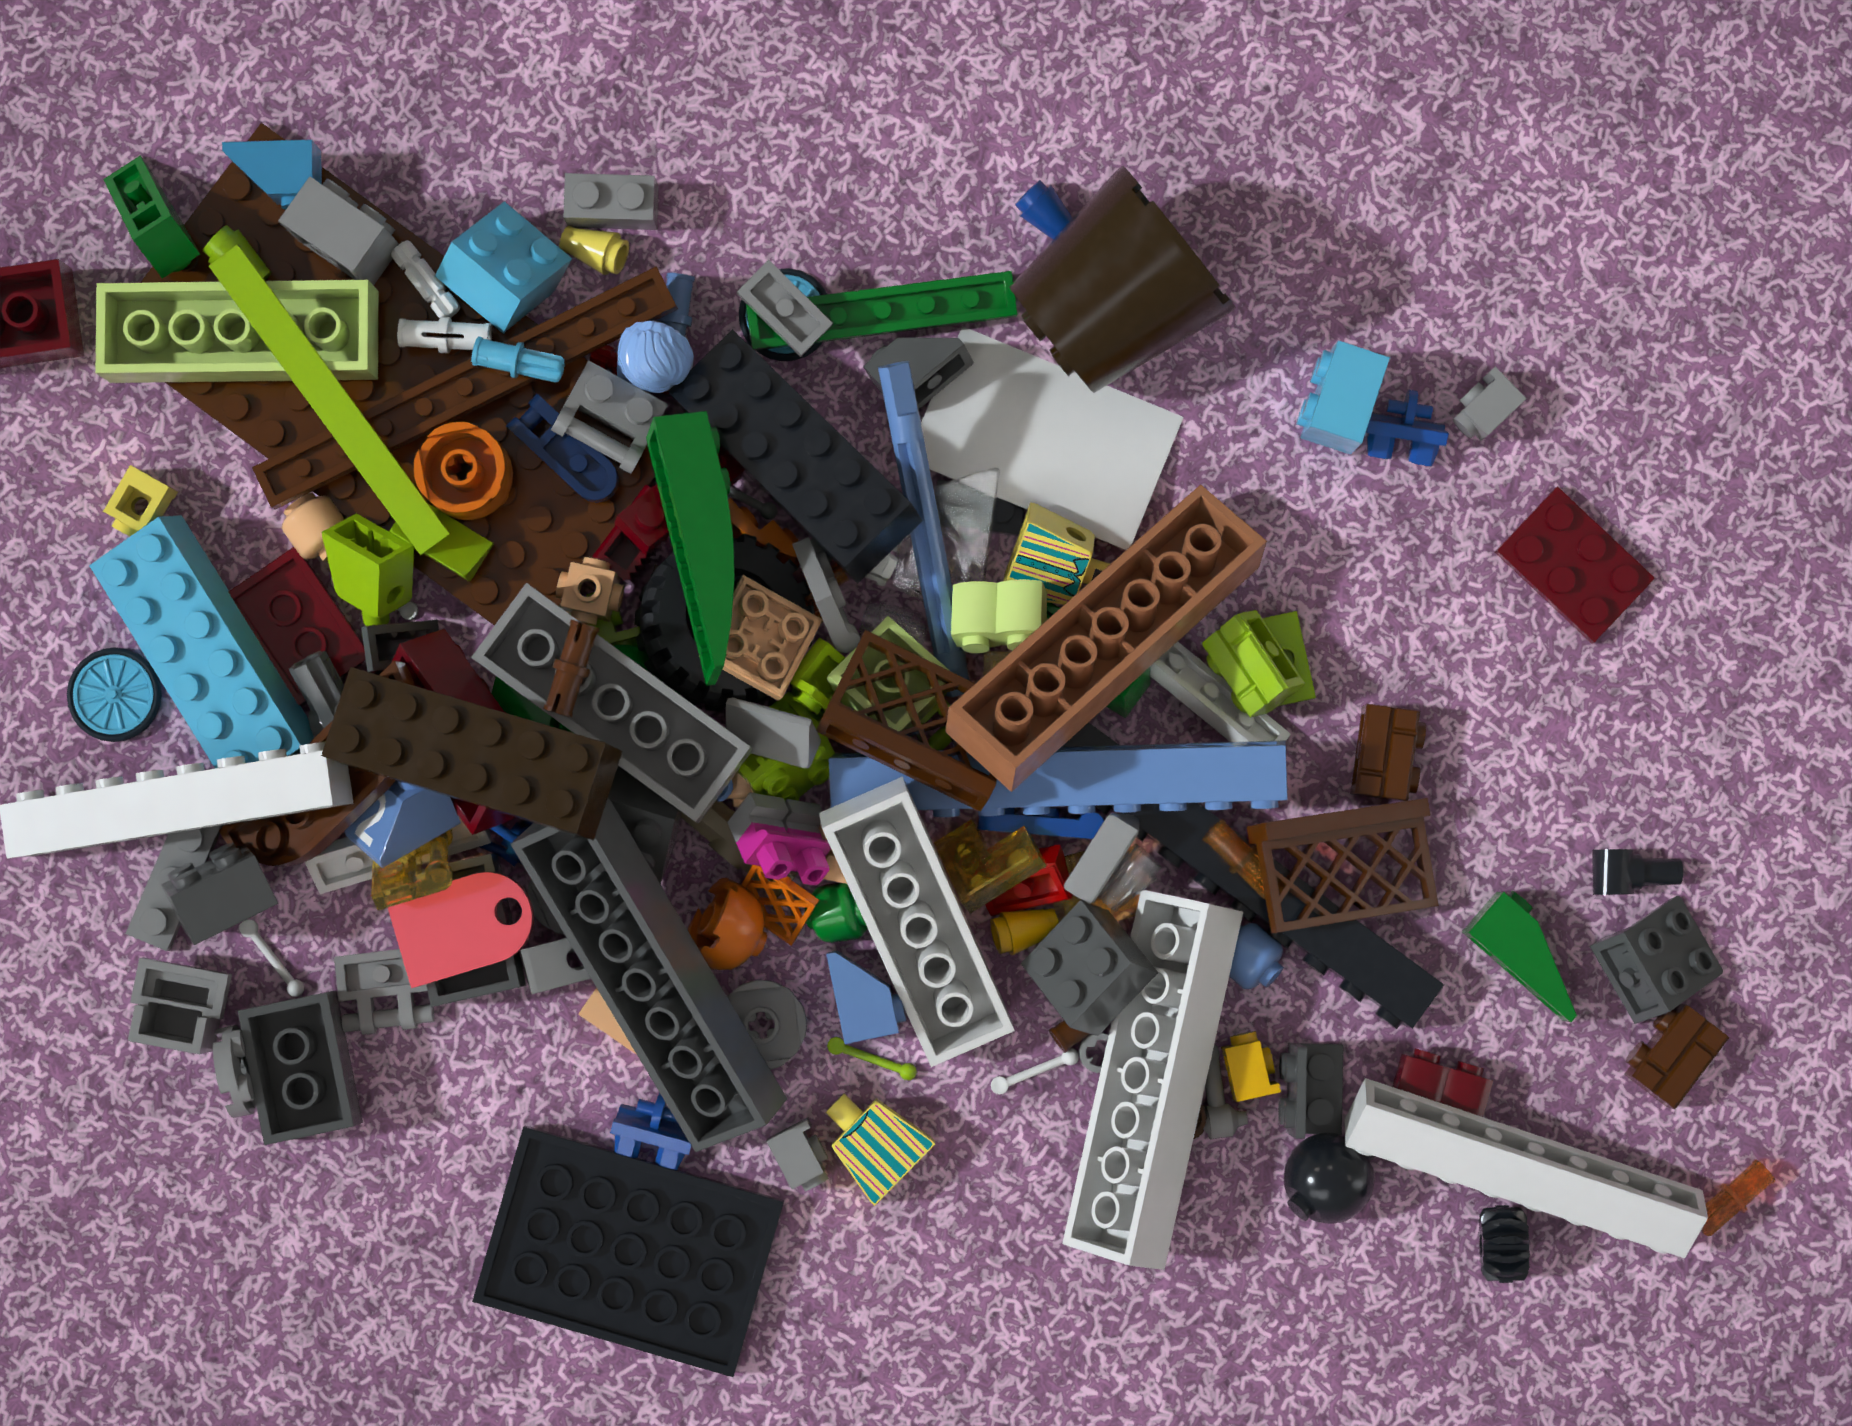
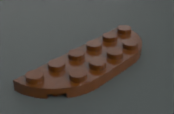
M393 661L380 674V676L415 686L411 672L405 662ZM332 721L309 744L326 742ZM348 766L354 804L226 824L219 830V833L227 844L234 842L236 848L239 849L245 845L255 855L260 864L279 867L302 864L323 852L376 802L396 780Z

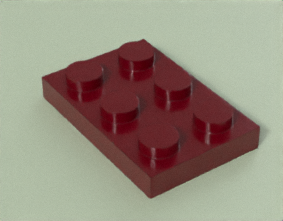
M1558 486L1550 492L1495 551L1507 565L1591 644L1598 640L1655 579L1652 574Z
M294 547L228 591L297 704L301 707L307 702L289 671L292 665L311 654L326 651L340 678L343 679L348 675L350 667L357 669L366 663L363 641L307 559L301 557Z

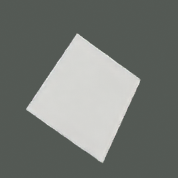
M962 326L958 338L966 346L974 364L931 399L922 419L921 426L930 470L1027 510L1030 502L1038 504L1090 530L1095 535V538L1127 550L1133 543L1184 417L1110 386H1105L1093 393L1077 373L1074 372L1068 377L1062 368L1054 363Z

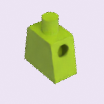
M357 513L322 531V538L337 595L362 610L364 625L388 624L390 621L389 613L409 603L412 598L414 546Z

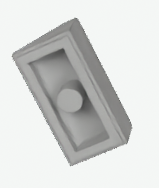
M733 697L728 698L726 702V729L753 749L752 754L801 768H809L821 743V739L811 719Z
M1109 814L1064 883L1065 890L1088 904L1094 903L1137 837L1140 827L1139 818L1129 814Z

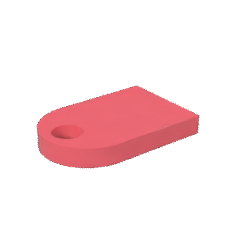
M476 873L386 900L411 988L502 962L513 957L529 940L534 925L533 905L527 892L518 882L500 873ZM506 898L517 900L522 908L520 919L512 925L504 924L497 915L499 903Z

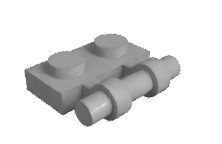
M400 949L334 957L339 1002L357 1000L358 1013L342 1015L344 1033L361 1031L362 1035L375 1034L378 1028L401 1026L402 1030L416 1029L420 1023L434 1022V1008L430 1004L416 1006L414 1003L413 993L427 991V986L425 984L411 988ZM397 995L398 1008L375 1011L374 997Z

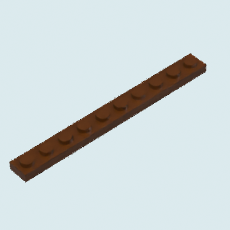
M657 266L503 343L516 346L518 342H522L527 349L563 357L564 364L567 365L620 339L624 330L634 323L656 321L678 310ZM471 358L362 412V414L389 451L393 452L431 433L439 426L451 423L537 380V378L524 375L512 378L510 372L479 365L473 366ZM329 430L252 467L271 508L274 510L357 470Z

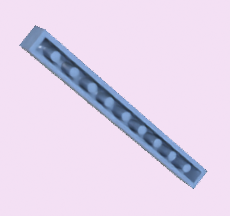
M1286 740L1061 747L1012 792L997 779L996 786L981 812L978 811V815H1004L1005 808L1023 807V814L1042 815L1049 814L1050 807L1068 806V813L1085 814L1096 812L1095 805H1114V812L1126 813L1141 811V804H1159L1160 811L1187 810V803L1205 802V809L1227 810L1233 808L1232 802L1251 801V808L1254 809L1279 807V800H1287ZM966 752L971 767L989 775L990 772ZM835 753L829 758L831 808L903 776L917 810H933V817L960 816V809H973L861 753ZM958 755L952 756V758L960 761Z

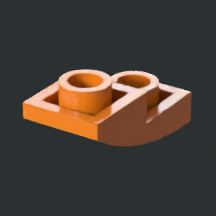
M729 498L733 538L738 539L743 533L755 536L757 539L755 545L762 548L769 542L780 550L776 558L783 564L791 559L798 568V558L792 545L798 542L796 536L787 528L782 530L774 520L759 530L758 522L754 515L744 506L739 508Z

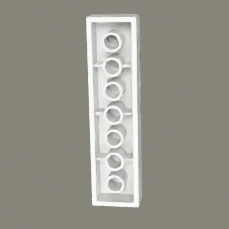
M1141 889L1130 938L1158 971V974L1111 1022L1062 1244L1125 1265L1165 1270L1242 921V911Z

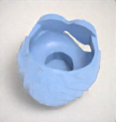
M656 321L636 322L626 328L621 335L617 351V376L643 391L650 393L667 391L673 385L683 382L693 366V350L687 338L671 326Z

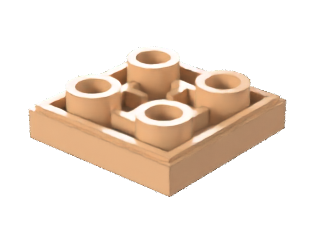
M744 575L741 576L734 588L731 628L725 664L722 670L779 701L783 698L823 619Z

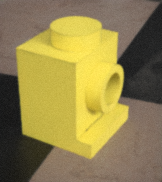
M130 465L103 512L115 518L111 525L113 528L130 537L158 516H163L178 491ZM141 499H146L149 504L143 515H138L135 512V504Z

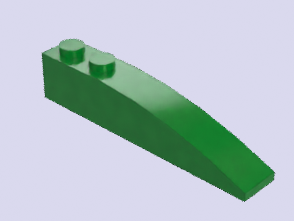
M707 411L653 417L646 441L706 685L716 684L725 664L733 608L735 575L733 531L728 502V494L730 493L729 473L725 467L721 468L718 458L720 438L716 427H710Z

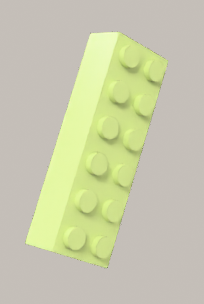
M369 280L266 281L337 380H378L379 291ZM220 282L97 283L95 373L108 382L292 381Z

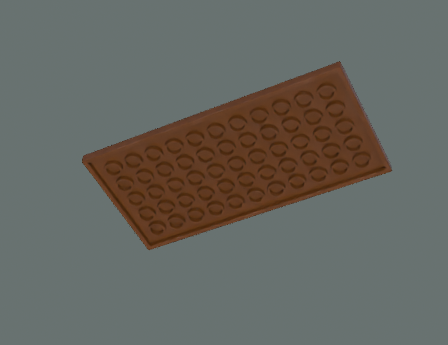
M262 122L248 139V141L285 140ZM231 162L184 224L200 255L192 259L191 263L183 270L172 272L163 279L152 266L140 283L220 282L209 268L210 263H208L210 257L203 252V249L210 239L226 225L233 231L240 230L266 267L272 272L266 281L354 279L297 241L278 221L285 212V209H282L281 205H277L239 167ZM322 167V185L326 179H329L350 194L348 197L358 204L357 209L360 210L363 204H366L387 219L386 223L395 229L392 234L393 238L399 244L406 240L410 241L421 254L420 259L424 258L435 274L437 273L444 255ZM392 259L374 285L379 291L378 380H338L361 412L472 358L473 350L451 349L450 353H439L438 348L399 347L397 339L399 319L439 321L440 318L430 307L431 302L427 303L405 275L406 269L402 270L394 259ZM445 285L447 288L445 292L449 291L460 305V310L451 317L452 322L490 323ZM524 316L504 334L492 325V341L503 343L538 324L529 317ZM426 333L427 336L464 338L463 334ZM584 357L565 365L559 382L555 383L537 379L453 421L468 422L486 430L506 450L513 469V481L509 497L502 506L485 517L474 520L453 518L494 544L470 582L425 554L420 555L415 548L413 566L494 626L526 583L561 608L562 599L556 598V588L561 572H569L571 562L583 564L584 557L593 558V554L614 528L617 515L631 505L645 485L651 487L656 481L648 445H646L631 474L619 468L621 463L604 455L618 471V489L607 501L599 503L589 502L582 498L506 427L514 417L519 419L531 407L528 402L536 394L541 396L560 414L588 362ZM293 381L165 382L268 459L328 430ZM579 410L574 415V418L630 447L632 439ZM543 419L532 432L540 438L551 425ZM429 434L391 452L418 490L419 488L414 477V458ZM466 462L461 464L462 471L455 473L461 480H465L467 473L472 471V468ZM358 469L313 491L318 496H328L337 509L346 517L357 513L387 531H390L396 522ZM424 497V499L427 501L428 504H430L431 506L435 507L434 505H432V504Z

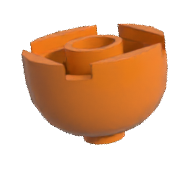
M721 878L708 890V892L715 895L713 901L707 906L703 914H701L698 907L688 927V932L710 969L732 970L745 963L751 955L754 957L758 956L763 950L767 941V933L763 931L765 915L761 903L750 890L729 878Z

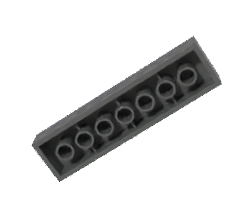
M609 797L607 798L594 841L533 823L511 843V846L695 1152L766 1126L786 1102L787 1097Z

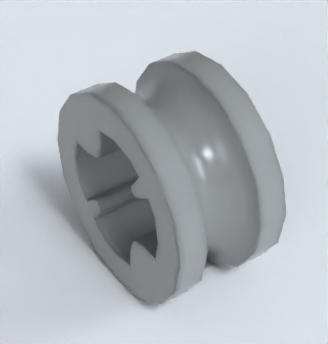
M1103 1032L1099 1036L1090 1034L1081 1042L1079 1058L1089 1071L1100 1073L1102 1063L1098 1066L1090 1063L1093 1057L1087 1058V1047H1095L1097 1040L1107 1041L1108 1034Z

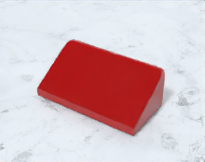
M1060 845L987 860L979 865L974 878V883L990 916L999 915L1000 912L1017 911L1068 900L1073 897V894L1064 888V883L1068 879L1069 873L1064 852Z

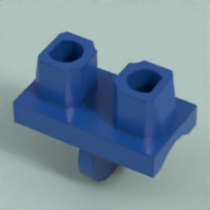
M1408 389L1404 401L1389 399L1386 412L1401 414L1402 417L1372 412L1366 430L1367 453L1370 457L1391 459L1395 438L1411 440L1408 461L1431 467L1438 454L1439 446H1446L1449 433L1445 431V424L1415 419V417L1431 419L1433 406L1417 404L1418 391Z
M660 1092L656 1103L639 1099L637 1108L625 1104L620 1105L610 1131L611 1134L615 1135L614 1153L630 1158H638L642 1143H647L659 1147L655 1160L656 1164L668 1169L678 1170L685 1154L689 1155L692 1145Z

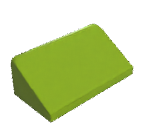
M430 505L450 534L423 554L470 582L494 544ZM395 522L389 532L412 544Z

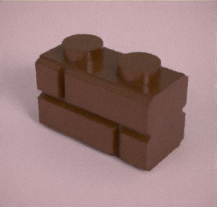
M1373 704L1362 706L1350 794L1403 802L1409 800V793H1417L1420 781V767L1413 766L1415 748H1423L1426 736V723L1419 722L1420 711Z
M1680 1004L1670 1012L1657 1016L1653 1023V1027L1657 1029L1656 1033L1647 1044L1643 1041L1639 1042L1629 1053L1625 1061L1630 1067L1624 1075L1664 1106L1674 1110L1729 1039L1728 1035L1686 1004Z

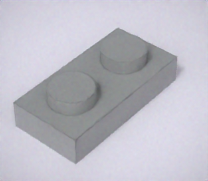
M770 260L737 291V295L800 357L833 325Z

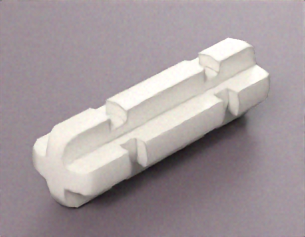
M406 240L392 250L391 257L402 270L406 269L405 275L427 303L431 302L430 307L439 318H451L460 310L459 303L449 291L445 292L447 289L445 285L435 277V272L424 258L420 259L421 254L410 241Z

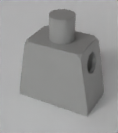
M567 938L520 950L531 995L591 979L584 966L571 968L566 960L567 954L575 951Z

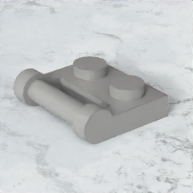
M588 360L551 431L562 437L564 433L621 463L619 468L631 474L647 445L646 436L653 417L662 416L668 404ZM579 410L632 439L630 447L574 418L576 411Z
M809 537L793 543V548L835 649L841 653L852 652L858 646L860 636L856 627L849 624L843 606H846V602L834 577L835 575L825 551L816 554Z

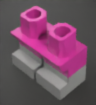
M750 792L727 822L744 863L761 866L765 878L779 880L786 877L790 871H795L799 873L803 884L816 886L830 870L825 856L831 850L827 839H822L818 828L821 823L819 813L823 812L820 804L791 799L784 801V798Z

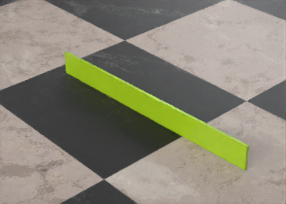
M239 244L210 264L209 268L418 553L422 555L450 534Z

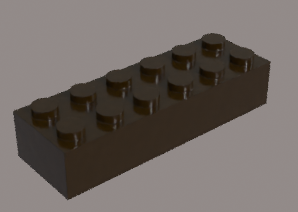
M350 667L321 756L350 767L594 841L623 751L602 741Z

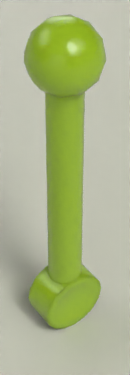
M840 1037L831 1038L827 1044L829 1052L834 1055L845 1053L897 1072L904 1080H912L917 1075V1069L912 1063L901 1065L846 1045Z

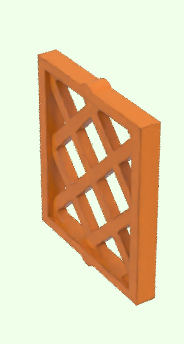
M752 865L742 886L748 888L761 903L765 915L764 927L792 946L819 899L793 882L788 876L779 880L773 879L776 882L768 881L764 876L761 866ZM755 873H757L760 881L752 880ZM756 888H764L769 898L760 897ZM773 889H782L786 899L777 898ZM792 893L801 900H795ZM764 905H773L777 915L768 914ZM781 906H790L794 916L785 915ZM799 907L807 908L803 916ZM775 922H781L784 928H782ZM790 923H798L794 931Z

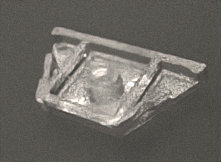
M993 467L933 486L952 588L953 584L961 582L985 581L1000 468ZM909 534L897 547L896 558L898 562L894 570L893 585L908 596L920 599L924 604L911 535Z

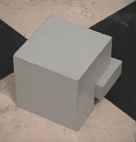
M139 958L130 1003L137 1005L134 1007L128 1041L199 1055L213 1052V1043H216L217 1036L214 1033L216 1029H219L220 1020L224 1018L232 974L150 958Z

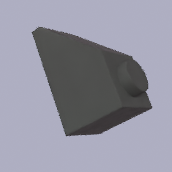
M896 338L888 346L879 348L863 367L873 384L883 394L878 367L901 361H909L919 410L972 366L974 362L966 346L959 338Z

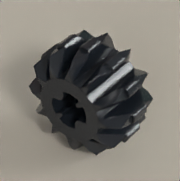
M1495 1205L1492 1208H1483L1478 1220L1479 1254L1483 1276L1487 1281H1499V1283L1524 1281L1530 1268L1529 1226L1527 1225L1526 1214L1520 1207H1509V1205Z

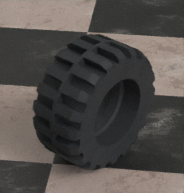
M743 533L738 539L733 538L734 587L740 577L744 575L815 615L814 606H806L805 597L811 592L806 581L797 583L792 574L798 568L791 559L783 564L776 558L780 550L769 542L763 548L755 545L757 541L755 536ZM672 552L650 575V580L643 586L638 598L641 601V606L635 611L634 625L640 626V634L636 637L639 651L646 650L649 659L644 664L649 673L653 674L657 671L664 679V684L672 690L681 693L682 697L694 706L697 703H703L706 710L710 711L722 710L726 707L728 698L732 697L751 703H758L767 698L769 695L724 670L721 671L716 684L706 685L697 645L687 626V604L675 555Z

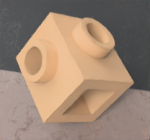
M584 557L583 564L571 562L569 572H561L556 588V598L562 599L560 606L564 611L571 613V616L579 622L596 626L598 619L610 622L612 611L619 612L624 594V585L619 584L620 577L617 573L609 570L610 563ZM586 581H592L596 584V591L590 597H584L580 594L582 583Z

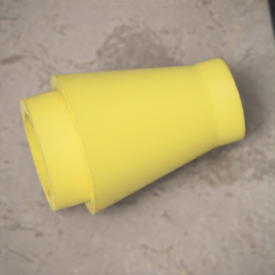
M567 226L561 235L559 248L603 275H608L609 273L617 275L622 271L629 253V242L621 239L620 234L616 232L579 229Z

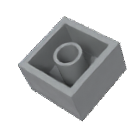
M309 176L278 221L297 241L354 280H369L374 286L392 261V250L399 245L392 236L395 229L386 223V218L368 205L363 204L360 210L357 209L358 204L348 197L350 194L333 181L326 179L322 185Z

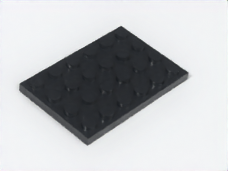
M525 1125L522 1129L472 1302L734 1377L784 1200L685 1171L668 1169L640 1158L623 1156L609 1149Z

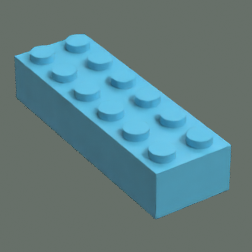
M182 515L158 516L89 565L215 768H218V759L245 756V763L259 761V752L286 749L287 756L297 755L300 752V745L309 744L315 738L307 715L302 707L297 704Z

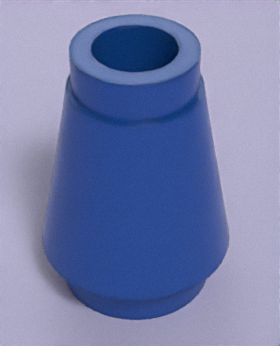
M1041 180L1037 181L1015 203V206L1022 212L1019 216L1052 240L1073 218L1052 185L1047 187Z

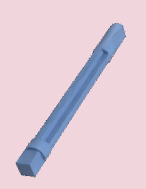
M901 361L878 367L902 494L912 503L923 520L910 535L933 654L951 672L969 680L965 651L962 647L956 646L951 636L953 588L909 361ZM954 690L947 692L945 696L955 697L964 693Z

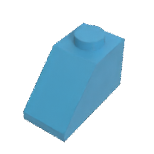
M313 140L222 142V151L277 205H281L282 209L286 210L309 176L322 184L321 150Z

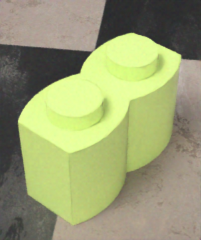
M1018 579L998 583L970 581L953 584L951 636L956 646L962 647L968 653H985L989 651L990 647L1000 645L1007 646L1009 650L1013 651L1047 621V591L1042 581Z

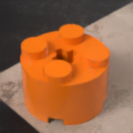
M452 422L439 426L427 436L428 438L422 444L420 450L418 449L414 458V477L420 492L432 505L450 517L461 520H474L493 513L507 501L513 481L512 464L506 450L490 433L468 422ZM466 462L472 468V471L467 473L465 480H461L455 473L461 472V464Z

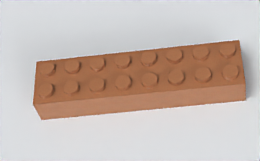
M1200 484L957 699L948 709L945 732L1012 792L1260 567L1267 541Z

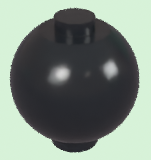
M1319 1133L1306 1138L1292 1150L1285 1164L1284 1187L1289 1197L1287 1201L1289 1208L1304 1221L1310 1218L1319 1223L1336 1224L1353 1218L1365 1208L1372 1196L1375 1175L1370 1162L1376 1156L1362 1155L1354 1149L1346 1147L1345 1136L1343 1137L1336 1133Z

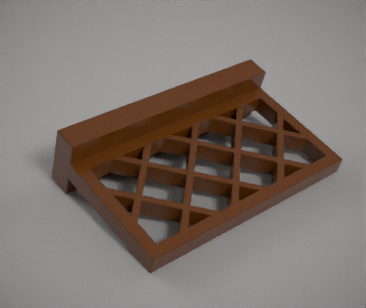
M865 630L816 731L980 812L989 800L997 783V779L991 773L987 775L971 767L966 754L967 751L953 738L951 740L954 748L940 752L930 747L925 735L927 731L946 726L949 708L943 694L954 690L965 693L975 683ZM867 646L885 654L890 669L869 675L862 659ZM897 660L904 664L899 666ZM856 669H858L860 678L851 680ZM918 670L926 674L932 689L910 695L902 674ZM894 676L902 698L880 704L872 683ZM938 680H940V681H942V682H944V683H946V684L940 686L939 683H938ZM864 685L872 707L856 711L840 703L846 690ZM935 696L943 718L921 724L913 703ZM905 706L913 727L902 731L889 727L883 712ZM875 714L877 720H875V719H873V718H871V717H868V716H872V715ZM916 735L917 738H918V741L915 740V739H913V738H911L910 736ZM958 755L960 761L952 758V756Z
M1428 798L1247 826L1249 845L1256 844L1271 933L1439 906L1424 817L1431 816ZM1411 828L1414 848L1408 858H1406L1392 847L1391 843L1400 830ZM1388 832L1384 839L1377 835L1378 833ZM1360 836H1365L1378 846L1368 864H1365L1350 852ZM1348 838L1344 845L1340 844L1337 841L1339 839ZM1320 842L1326 843L1338 853L1327 871L1310 858ZM1307 845L1303 852L1296 846ZM1283 848L1297 859L1287 877H1284L1275 870L1272 850ZM1385 853L1402 866L1392 883H1389L1374 871ZM1345 859L1362 872L1351 890L1334 877ZM1304 866L1322 879L1311 897L1293 884ZM1409 872L1420 880L1422 900L1412 901L1398 890ZM1369 878L1386 891L1377 907L1373 908L1358 897ZM1328 885L1346 898L1336 914H1331L1318 904ZM1289 891L1304 903L1305 906L1296 920L1284 922L1281 902ZM1393 898L1400 902L1397 904L1389 905ZM1353 904L1360 909L1349 911ZM1312 910L1319 915L1318 917L1308 918Z

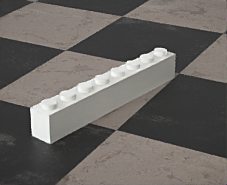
M326 742L300 745V754L287 756L286 749L259 752V761L245 763V756L218 759V768L205 770L204 763L177 766V775L164 777L163 770H153L136 773L137 782L124 784L123 776L95 780L96 789L84 791L83 783L55 787L56 795L44 797V790L17 793V802L0 805L6 857L9 859L37 856L354 804L349 769L347 765L321 756Z
M1367 1078L1364 1079L1344 1119L1345 1146L1354 1149L1362 1155H1373L1394 1162L1408 1170L1416 1169L1437 1176L1447 1183H1458L1479 1190L1489 1197H1500L1521 1204L1535 1212L1543 1211L1564 1218L1574 1225H1585L1606 1232L1616 1239H1627L1648 1246L1658 1253H1669L1685 1258L1708 1219L1703 1190Z

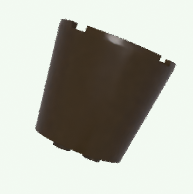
M1121 166L1113 173L1009 287L1026 310L1021 316L1029 329L1039 341H1042L1047 336L1054 345L1049 351L1068 377L1076 372L1093 393L1221 319L1236 308L1226 293L1223 294L1218 288L1220 286L1156 203L1154 201L1149 202L1141 192V185L1124 166Z

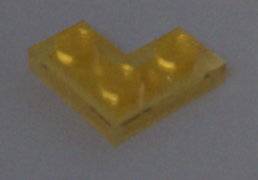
M970 819L934 842L960 901L970 914L1047 866L1031 833L1025 826H1022L988 848L981 831L977 829L978 826Z

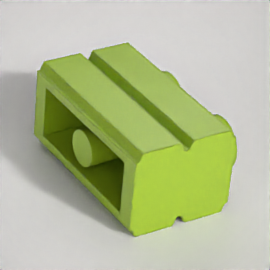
M1257 610L1233 616L1219 630L1202 642L1203 647L1208 653L1207 663L1217 675L1224 677L1232 689L1231 699L1234 705L1243 713H1247L1250 718L1273 711L1286 698L1305 685V682Z

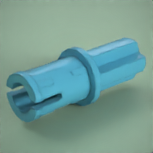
M478 336L472 351L471 362L473 366L479 365L510 372L512 378L524 375L556 383L559 382L564 372L565 364L563 357L527 349L522 342H518L514 346L483 339V337Z

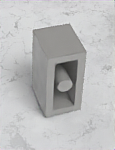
M565 173L563 218L568 226L575 228L657 230L659 186L656 178L650 175Z

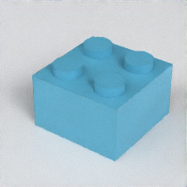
M504 201L451 242L435 277L504 334L556 290L572 258Z
M1339 340L1330 351L1323 350L1321 358L1318 357L1310 379V383L1317 385L1315 394L1310 392L1308 398L1304 399L1297 418L1296 425L1303 427L1300 438L1351 455L1363 442L1390 357Z

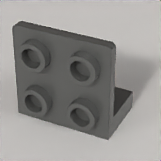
M1680 896L1669 899L1632 926L1605 936L1590 945L1591 950L1634 1024L1670 1012L1723 973L1722 967Z
M1288 1043V1053L1281 1052L1279 1058V1076L1281 1080L1287 1082V1098H1279V1125H1284L1286 1133L1295 1139H1305V1134L1336 1133L1342 1135L1343 1044Z

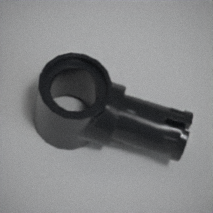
M1633 849L1592 850L1593 895L1634 894V890H1640L1643 886L1680 885L1682 883L1683 864L1681 859L1642 858L1640 854H1633Z

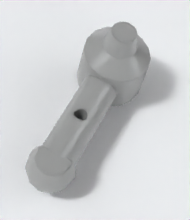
M1214 1045L1205 1084L1208 1106H1205L1206 1124L1203 1128L1210 1140L1233 1137L1238 1127L1248 1124L1246 1111H1236L1228 1103H1225L1218 1046Z

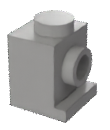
M1496 366L1482 378L1488 385L1486 388L1478 382L1459 400L1465 408L1453 418V422L1468 438L1476 435L1482 441L1527 399Z
M808 1117L769 1137L766 1141L790 1188L794 1189L802 1185L804 1191H808L829 1179L822 1164L824 1160L828 1159V1156L816 1134L808 1138L805 1132L812 1126Z

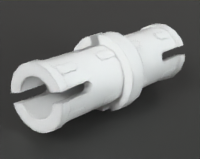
M440 317L439 321L399 319L397 339L399 347L438 348L439 353H450L451 349L473 350L478 336L483 337V339L492 340L491 323L452 322L450 317ZM426 333L463 334L464 338L427 336Z

